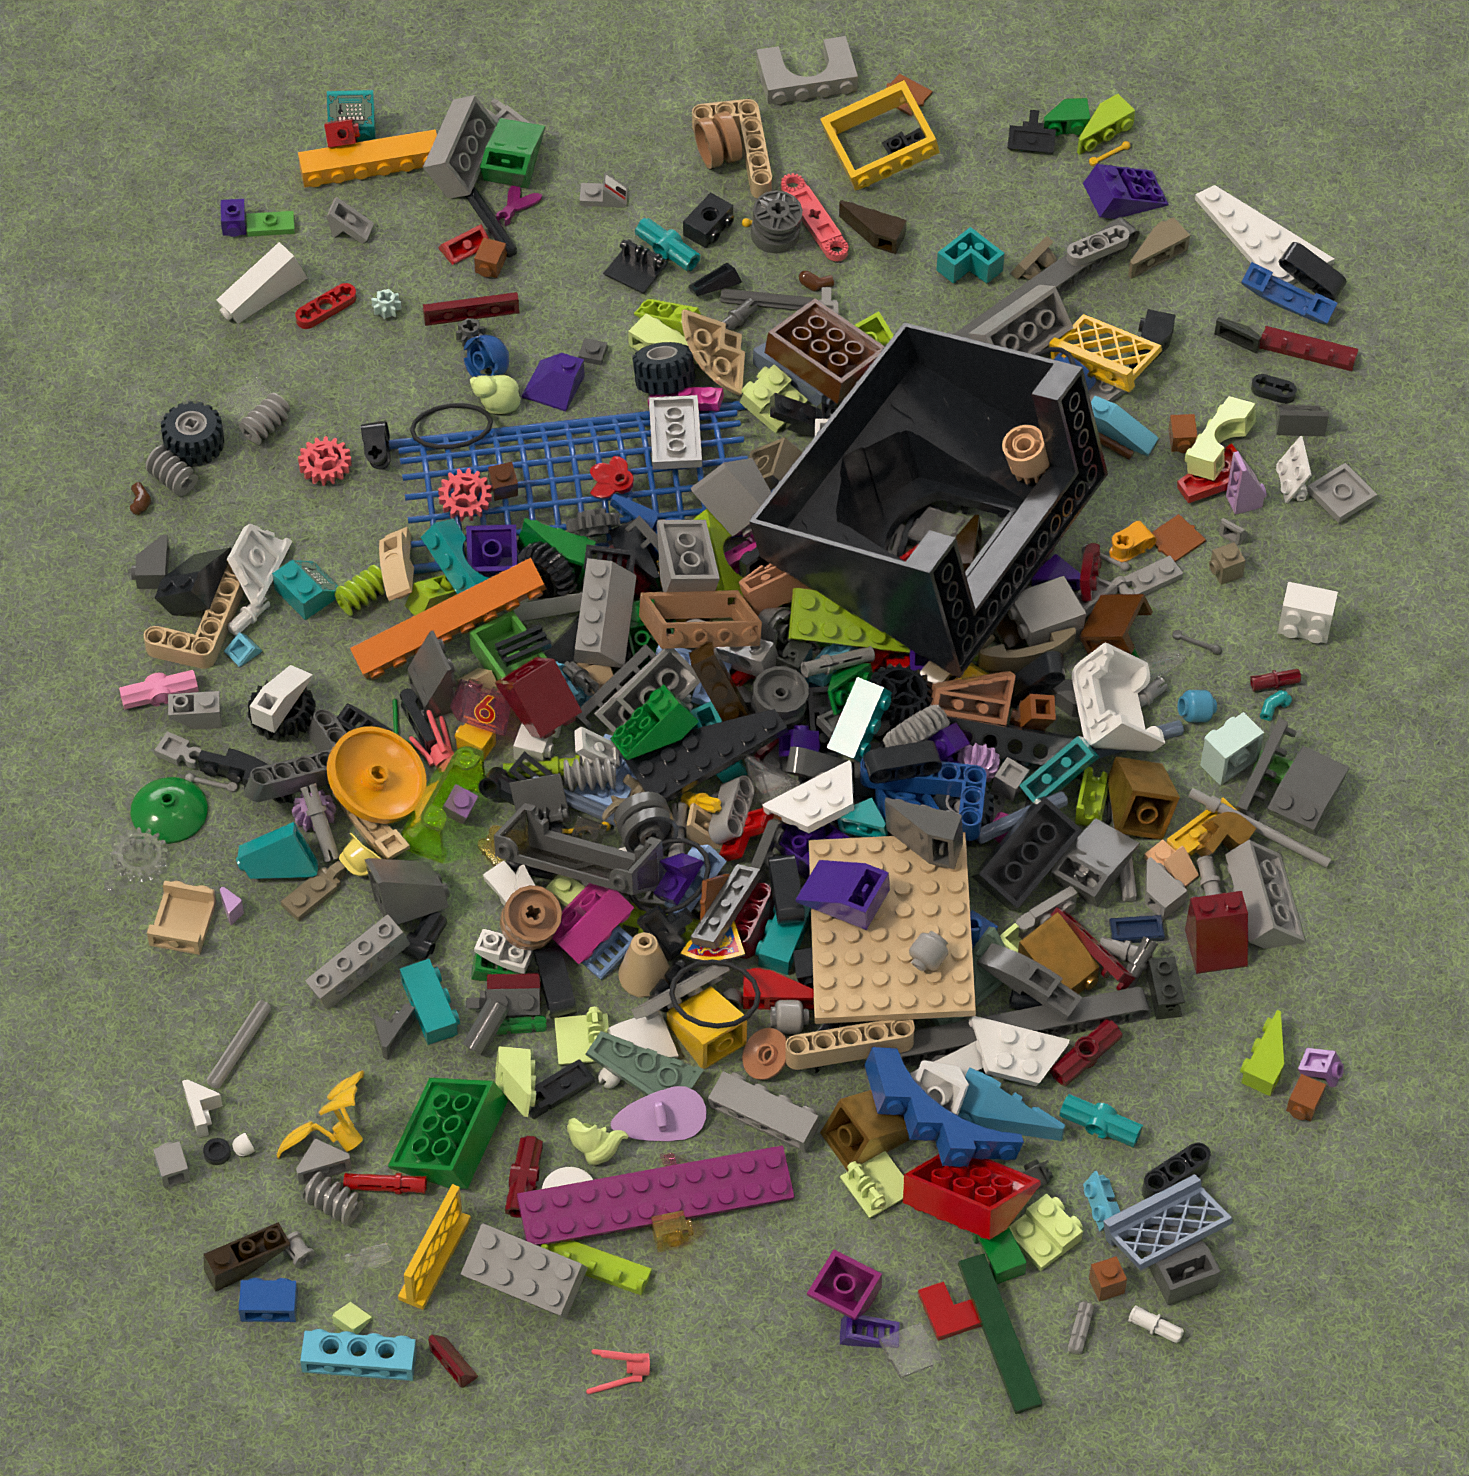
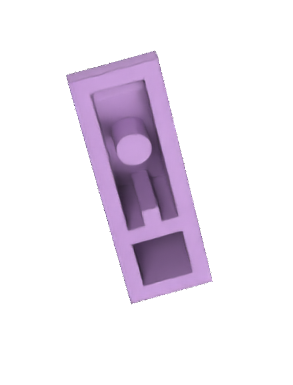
M1238 451L1233 452L1226 493L1234 514L1262 508L1264 498L1266 497L1264 485L1259 483L1255 473Z

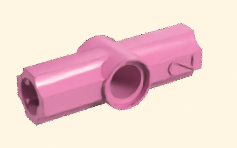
M193 670L166 676L164 673H154L149 675L144 682L119 688L124 710L150 703L153 706H160V703L168 704V694L199 692Z

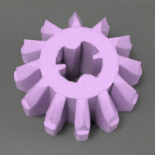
M977 743L974 746L968 745L957 756V761L962 764L983 767L987 774L986 782H990L991 778H994L999 770V754L995 753V748H987L986 744L983 746Z
M322 789L319 791L322 805L326 806L325 814L328 823H333L336 805H334L331 795L325 796V792ZM301 792V798H295L292 815L297 826H303V829L307 832L313 827L311 817L307 816L306 811L308 808Z

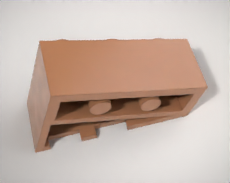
M772 564L767 565L765 568L762 565L739 581L743 598L757 616L765 608H776L791 602L794 588L813 590Z
M1011 671L932 683L931 689L933 693L931 698L933 700L931 705H939L947 716L1006 725L1016 675Z

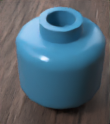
M1187 690L1179 698L1177 709L1179 715L1186 722H1208L1217 711V702L1208 690Z

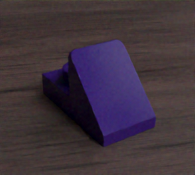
M684 853L659 861L667 872L653 892L658 899L674 905L680 903L704 864L702 860Z

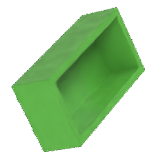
M513 610L469 631L470 649L484 669L492 670L496 681L535 657L547 658L541 652L511 666H505L495 650V643L527 630ZM518 650V651H516V652H514V653H512V654H509V655H507V657H509V656H511V655H513V654H516V653H518V652H520V651Z

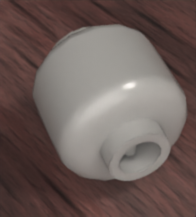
M933 931L921 933L909 949V954L913 959L911 964L922 972L926 969L930 971L937 970L948 955L947 941Z
M778 1000L775 1007L770 1008L771 1028H775L784 1035L800 1034L803 1030V1025L809 1024L808 1009H803V1004L800 1000Z

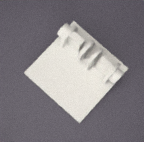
M1300 436L1276 464V471L1279 474L1281 492L1284 495L1285 503H1288L1292 498H1297V501H1304L1308 495L1305 482L1311 477V471L1303 437Z

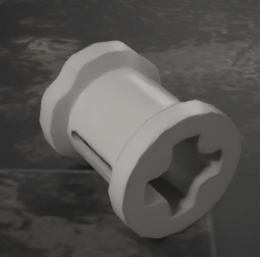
M295 1231L287 1235L291 1246L284 1251H287L292 1257L295 1267L301 1268L312 1261L316 1254L312 1248H308L304 1243L302 1234L299 1231Z

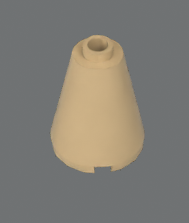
M639 933L635 935L619 967L618 975L621 986L629 994L640 998L650 996L649 993L660 979H664L669 984L664 974L670 966L657 939L652 934Z

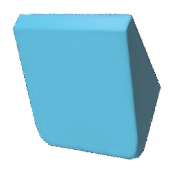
M239 632L224 652L241 667L260 654L262 650L247 635Z

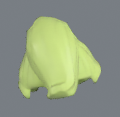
M481 375L470 379L473 393L480 397L482 404L489 413H511L520 405L519 387L517 382L506 375Z
M575 1118L568 1120L567 1131L571 1142L579 1151L584 1153L589 1165L595 1166L609 1161L615 1155L622 1139H628L629 1137L623 1130L607 1133L606 1127L598 1129L597 1125L592 1126L588 1123H581Z

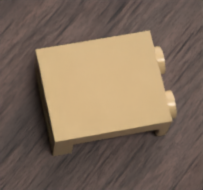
M164 881V894L154 925L150 924L147 931L149 946L200 955L216 905L215 891L203 885L192 886L180 881Z

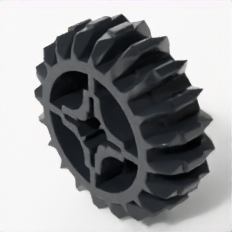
M542 541L533 542L527 545L517 556V564L529 558L532 559L546 587V590L542 591L543 594L537 599L544 600L572 595L576 591L577 582L575 579L577 577L572 572L573 567L569 566L568 560H565L563 553H559L556 547L551 548L549 543H543Z
M901 663L896 667L889 664L886 668L880 667L878 672H874L869 682L892 692L890 706L884 711L881 722L886 719L889 721L890 726L893 723H898L899 725L912 715L931 706L933 700L931 698L933 693L931 689L932 682H927V675H920V669L913 671L910 665L904 668Z
M258 685L257 692H252L250 696L251 700L248 701L247 712L251 726L256 728L258 734L264 733L267 740L274 735L277 742L280 736H284L288 742L289 735L293 734L298 739L299 731L306 733L307 726H310L313 715L316 712V701L311 690H307V687H305L297 699V702L302 706L301 709L294 704L275 733L252 723L250 705L263 688Z

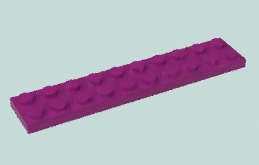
M783 1145L517 1193L525 1241L539 1247L542 1244L551 1245L794 1199Z

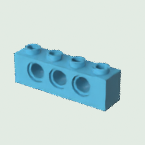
M322 1329L305 1331L300 1359L301 1369L304 1373L413 1381L417 1353L416 1339H411L407 1336L383 1337L376 1333L356 1335L349 1331L329 1333ZM329 1349L338 1350L334 1354L325 1353ZM357 1351L365 1352L362 1356L353 1355ZM385 1353L393 1354L392 1357L387 1359L381 1357Z

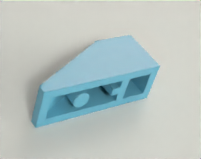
M1094 396L1091 405L1098 432L1133 451L1149 456L1159 437L1117 404Z

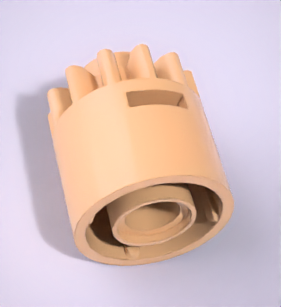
M1021 425L1013 428L1006 434L1003 439L1002 448L1012 474H1015L1017 481L1024 478L1026 484H1029L1031 479L1038 483L1039 477L1043 476L1046 469L1050 467L1041 431L1032 425Z

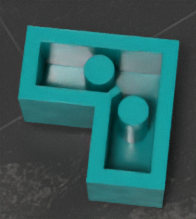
M969 227L938 252L936 271L953 284L969 271L987 284L1003 272L1005 253L973 228Z

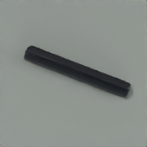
M473 187L471 194L465 197L495 241L506 243L507 257L516 255V245L477 188Z

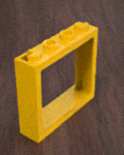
M904 80L820 118L824 132L855 191L869 187L875 182L889 178L897 172L908 169L940 153L937 140ZM907 103L926 138L855 170L837 134Z

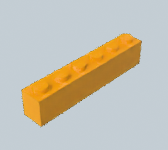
M436 130L298 152L304 188L319 187L329 183H342L353 179L361 180L376 175L385 176L400 171L409 172L413 169L423 168L437 137Z

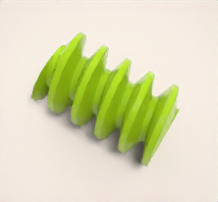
M370 565L367 570L361 571L360 575H355L352 581L348 580L344 583V586L336 588V601L348 616L353 615L351 607L357 611L361 610L359 602L367 606L369 604L368 596L375 601L377 599L375 591L380 595L385 594L381 569L375 565Z

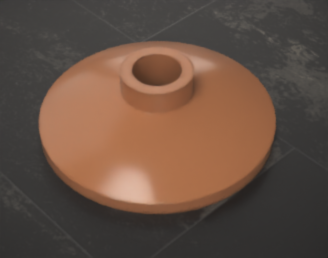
M764 1028L749 1038L744 1047L742 1058L743 1066L751 1077L758 1080H768L776 1076L786 1064L785 1045L787 1039L782 1032L774 1028Z

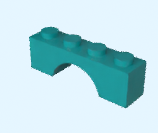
M454 518L434 523L420 537L457 594L489 579L476 572L466 561L462 546L467 538Z

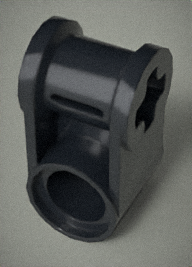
M387 421L361 424L365 458L373 468L378 470L386 469L391 462L390 433Z

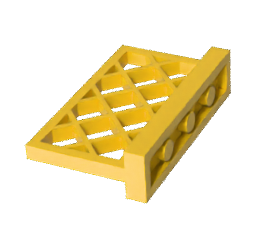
M1085 314L1060 339L1054 337L1049 342V347H1062L1070 352L1073 358L1089 370L1088 376H1094L1100 381L1130 392L1135 387L1134 380L1162 351V347L1159 344ZM1084 324L1094 327V329L1080 331ZM1110 333L1113 335V337L1099 339L1100 334ZM1096 335V340L1083 343L1082 338ZM1075 339H1079L1080 341L1079 344L1074 345L1067 343L1068 341ZM1129 341L1132 342V345L1119 347L1118 343ZM1115 343L1116 348L1102 351L1101 346ZM1094 347L1099 348L1098 352L1093 353L1085 350ZM1138 350H1151L1147 354L1138 355ZM1133 351L1135 352V356L1127 358L1121 357V354ZM1050 352L1051 359H1054L1060 352ZM1118 355L1119 359L1111 361L1104 357ZM1133 363L1138 364L1134 369L1123 366Z
M451 1185L404 1273L405 1284L398 1295V1300L424 1310L471 1221V1216L462 1212L459 1186Z

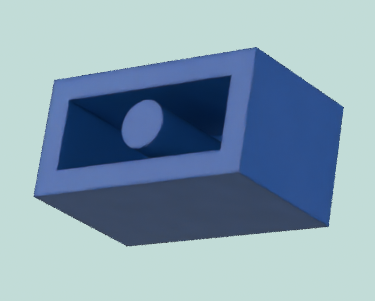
M250 1278L249 1280H241L239 1298L241 1322H296L297 1282L287 1278H279L277 1280Z

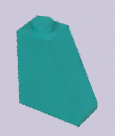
M295 822L239 845L236 862L240 870L245 871L250 879L314 877L318 874V860Z

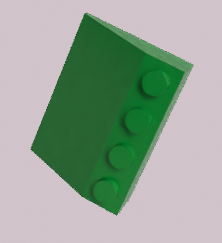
M429 1078L388 1167L410 1176H426L428 1182L450 1188L454 1184L461 1189H468L509 1099L494 1081Z

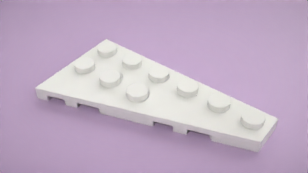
M1214 185L1195 194L1197 203L1250 263L1253 262L1272 271L1273 276L1290 284L1298 282L1297 279L1283 270L1278 262L1292 242L1301 243L1329 265L1334 264L1335 259L1219 187Z

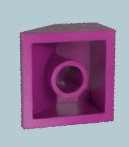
M833 1249L808 1290L807 1296L853 1320H857L869 1310L881 1290L882 1273Z

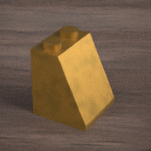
M1116 757L1108 775L1114 829L1127 835L1163 840L1180 799L1162 763Z
M1058 912L1019 942L1018 953L1038 962L1062 977L1061 983L1078 995L1083 990H1090L1097 984L1099 965Z
M871 1090L840 1099L820 1132L847 1171H849L847 1166L851 1162L856 1161L857 1164H863L884 1151L887 1153L910 1139L903 1115L877 1113Z

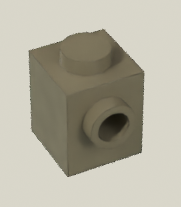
M1235 542L1212 550L1209 567L1212 574L1216 576L1222 585L1243 577L1246 560Z

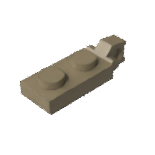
M340 861L331 865L328 870L324 867L318 871L316 876L310 877L281 901V906L299 922L337 891L341 884L340 879L347 874L346 867Z

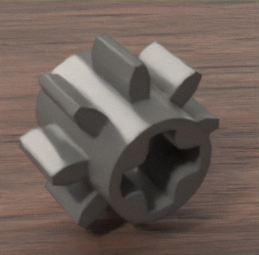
M467 318L462 323H458L456 340H461L463 347L467 340L479 335H486L485 326H480L478 319Z

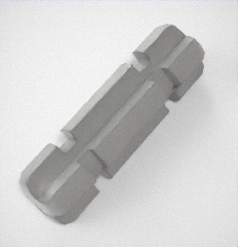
M1081 1302L1079 1304L1068 1345V1351L1079 1355L1083 1351L1094 1309L1091 1303Z

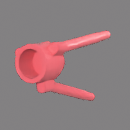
M428 710L427 716L437 744L431 747V753L429 754L413 736H410L409 740L426 758L429 766L435 765L437 769H442L455 762V755L451 748L444 717H439L444 739L443 743L432 712Z
M593 1349L591 1351L592 1354L601 1355L602 1358L626 1361V1373H632V1376L586 1390V1393L592 1394L632 1382H642V1376H649L650 1373L649 1353L631 1354Z

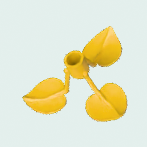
M361 1070L337 1084L327 1096L330 1102L324 1105L318 1112L321 1116L334 1111L339 1122L333 1126V1134L320 1125L309 1121L297 1127L286 1136L278 1149L277 1158L280 1159L282 1152L297 1144L315 1130L329 1137L333 1143L338 1141L346 1152L358 1146L363 1141V1137L354 1127L345 1107L355 1106L356 1084L364 1077L365 1072Z

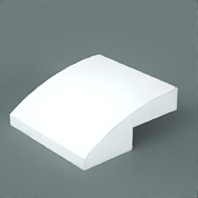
M662 1013L650 1020H647L646 1017L632 1018L613 1025L607 1030L608 1034L633 1042L634 1045L652 1049L657 1051L658 1054L669 1058L677 1059L679 1056Z

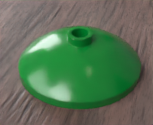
M164 777L146 784L138 791L131 804V819L135 829L146 839L162 844L178 843L192 837L202 828L208 815V803L203 791L193 782L179 777Z

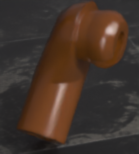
M802 271L799 274L800 283L811 291L822 290V287L834 286L832 275L820 278L810 271Z
M137 482L131 487L136 497L133 500L134 503L130 505V510L133 514L140 515L142 511L145 512L151 503V497L142 483Z

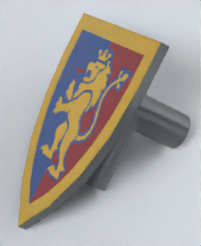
M734 921L716 949L692 944V940H690L680 953L682 956L696 961L714 959L731 963L732 959L745 956Z

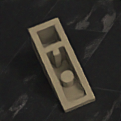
M1174 217L1158 223L1136 252L1129 265L1128 276L1131 279L1188 250L1190 235Z

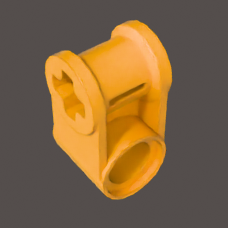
M1136 521L1113 535V546L1110 548L1109 557L1120 562H1127L1137 555L1146 552L1145 549H1151L1155 545L1157 538L1141 521Z

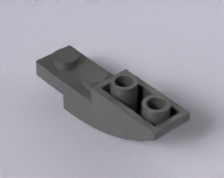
M992 943L977 963L978 966L1017 993L1021 994L1024 991L1064 1020L1069 1018L1082 999L1080 995L1061 983L1062 977L1038 962L1006 947Z

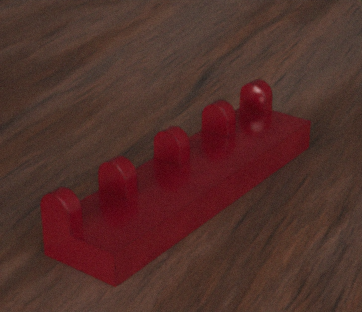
M518 293L423 304L422 310L425 326L459 322L467 318L482 319L519 314Z
M1265 326L1259 346L1260 349L1351 372L1358 354L1357 348Z
M1057 907L1051 916L1058 912L1093 959L1095 958L1104 967L1101 975L1104 978L1112 975L1120 983L1116 986L1117 991L1127 989L1135 980V977L1070 913Z

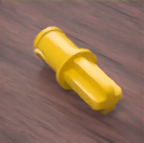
M685 792L681 797V802L687 804L689 808L691 804L695 803L710 813L720 812L722 809L720 806L721 800L709 797L706 793L695 794Z

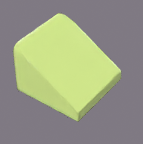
M349 1302L332 1315L333 1324L343 1331L353 1332L356 1335L372 1319L370 1315L352 1302Z

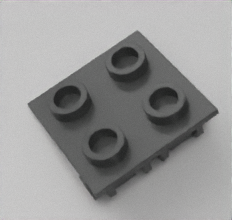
M560 773L509 783L516 812L524 803L535 805L537 809L535 811L536 816L540 820L548 819L549 824L571 822ZM519 814L516 818L517 827L520 828V831H522L521 817Z

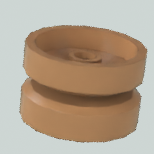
M728 111L714 114L713 120L709 117H703L694 121V135L697 148L708 169L722 166L723 160L727 163L741 160V138L736 123Z
M529 885L519 888L510 895L501 912L500 927L502 934L510 944L519 949L535 950L542 948L551 941L561 923L562 911L559 901L552 892L540 886Z

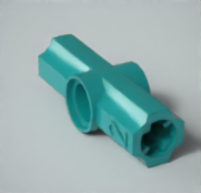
M644 217L639 221L638 226L635 228V235L651 245L656 254H661L665 260L669 258L686 271H692L697 267L700 261V254L683 243L679 233L673 229L665 230L650 218L646 219Z
M1071 1094L1066 1096L1059 1114L1060 1117L1085 1127V1130L1091 1135L1095 1133L1101 1139L1110 1137L1131 1147L1136 1145L1143 1128L1142 1124L1118 1115L1117 1111L1108 1104L1096 1103L1094 1105Z

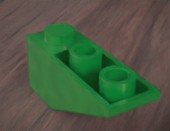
M871 663L838 669L832 674L828 695L834 715L843 711L857 677L870 681L871 676L874 674Z

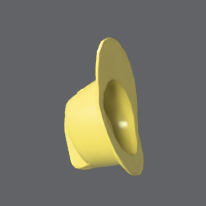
M350 833L353 839L344 848L339 856V860L353 875L367 876L365 859L381 858L362 845Z

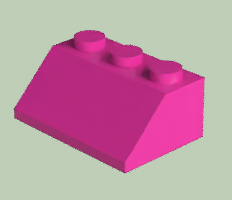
M589 883L562 910L561 923L552 939L580 964L592 956L594 949L611 936L612 930L619 923H623L629 918L634 907L617 890Z

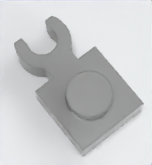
M167 731L154 752L155 756L175 765H178L182 760L185 761L189 768L195 769L197 767L196 761L191 758L198 757L201 749L198 747L190 748L189 740Z

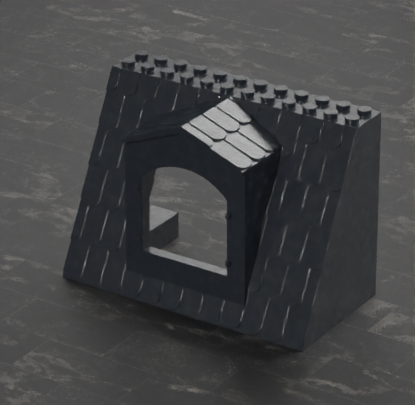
M904 322L899 330L895 332L889 343L881 350L875 361L870 364L864 375L856 382L839 407L831 414L825 425L817 432L811 443L805 447L803 453L792 464L789 471L778 482L761 507L752 515L749 523L760 557L779 570L785 571L809 588L818 591L851 614L860 617L879 631L885 632L921 657L924 656L951 675L960 678L1108 475L1083 367ZM1032 425L1037 427L1042 433L1050 467L1046 469L1043 476L1039 477L1038 483L1031 479L1030 483L1026 484L1024 478L1017 481L1003 452L1002 443L1004 437L1017 426ZM939 500L952 502L955 506L963 505L998 515L999 518L1005 517L966 571L964 570L956 537L929 530L906 562L893 553L890 554L888 552L890 540L897 528L909 516Z

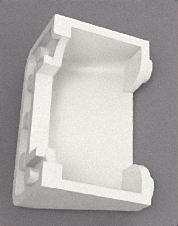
M1105 642L1075 665L1072 671V682L1083 737L1090 746L1102 749L1153 752L1165 744L1164 735L1160 728L1151 726L1145 729L1138 693L1150 682V671L1147 662Z

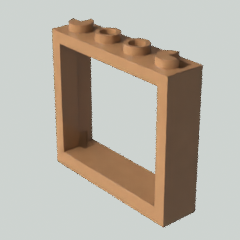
M738 590L641 593L639 617L661 649L699 648L710 642L713 643L714 647L760 646L762 621ZM734 597L732 604H728V598ZM732 618L734 621L667 623L664 619ZM674 628L673 634H668L666 629Z

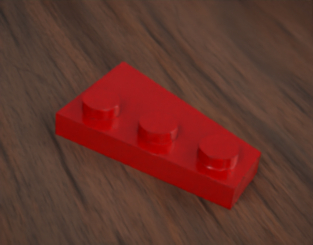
M1232 443L1225 447V466L1214 481L1189 473L1177 481V488L1188 503L1227 490L1233 452H1237Z

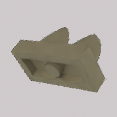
M1046 236L1010 274L1016 279L1022 275L1026 279L1031 280L1041 272L1035 261L1046 268L1055 263L1057 258L1049 248L1053 241Z

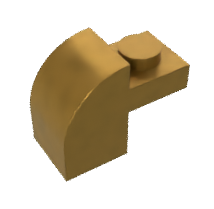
M1224 812L1218 814L1202 824L1207 831L1199 838L1198 842L1200 845L1195 851L1201 857L1212 854L1220 843L1232 851L1248 841L1257 828L1238 813Z

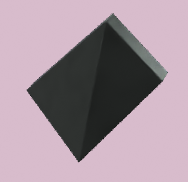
M1218 317L1215 335L1257 354L1261 340L1260 335L1247 325Z

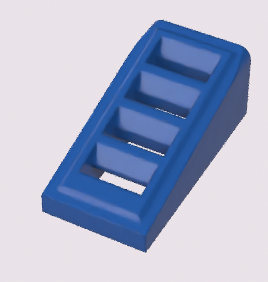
M613 494L610 506L629 521L636 519L640 515L653 530L659 515L657 511L620 495Z

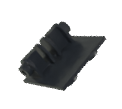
M623 239L620 243L622 251L605 270L603 275L644 294L668 264V261L662 258L661 254L650 251L649 248L644 249V246H637L630 239Z

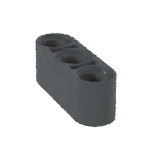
M790 747L786 773L811 780L819 773H825L848 760L806 748Z

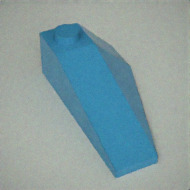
M969 1067L965 1076L969 1086L958 1114L960 1118L1000 1132L1017 1133L1024 1136L1057 1141L1063 1139L1065 1124L1039 1107L1031 1109L1022 1101V1096L1016 1092L1011 1096L999 1088L1002 1083Z

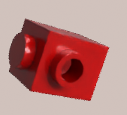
M353 118L325 122L324 124L328 147L354 144L357 142L356 137H360L359 125L354 123Z

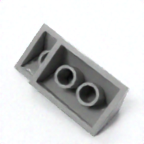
M674 648L663 649L594 714L614 733L619 726L624 725L631 718L632 713L638 707H642L652 692L659 689L663 684L680 700H683L700 683V680L692 666Z

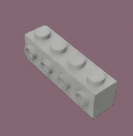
M723 1071L708 1097L710 1108L803 1152H806L820 1126L819 1116L810 1107L803 1106L801 1108L793 1104V1101L784 1095L775 1096L769 1093L766 1087L760 1084L752 1085L737 1073L732 1072L728 1074Z

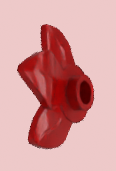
M613 456L609 464L598 463L590 468V474L597 482L590 492L593 497L610 498L616 492L624 494L633 488L634 477L628 471V463L621 457Z

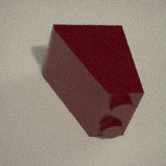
M535 657L495 682L498 690L532 737L546 739L556 733V728L573 723L577 719L575 716L582 713L554 659Z
M1236 891L1190 898L1185 932L1196 974L1247 967L1248 911L1243 892Z

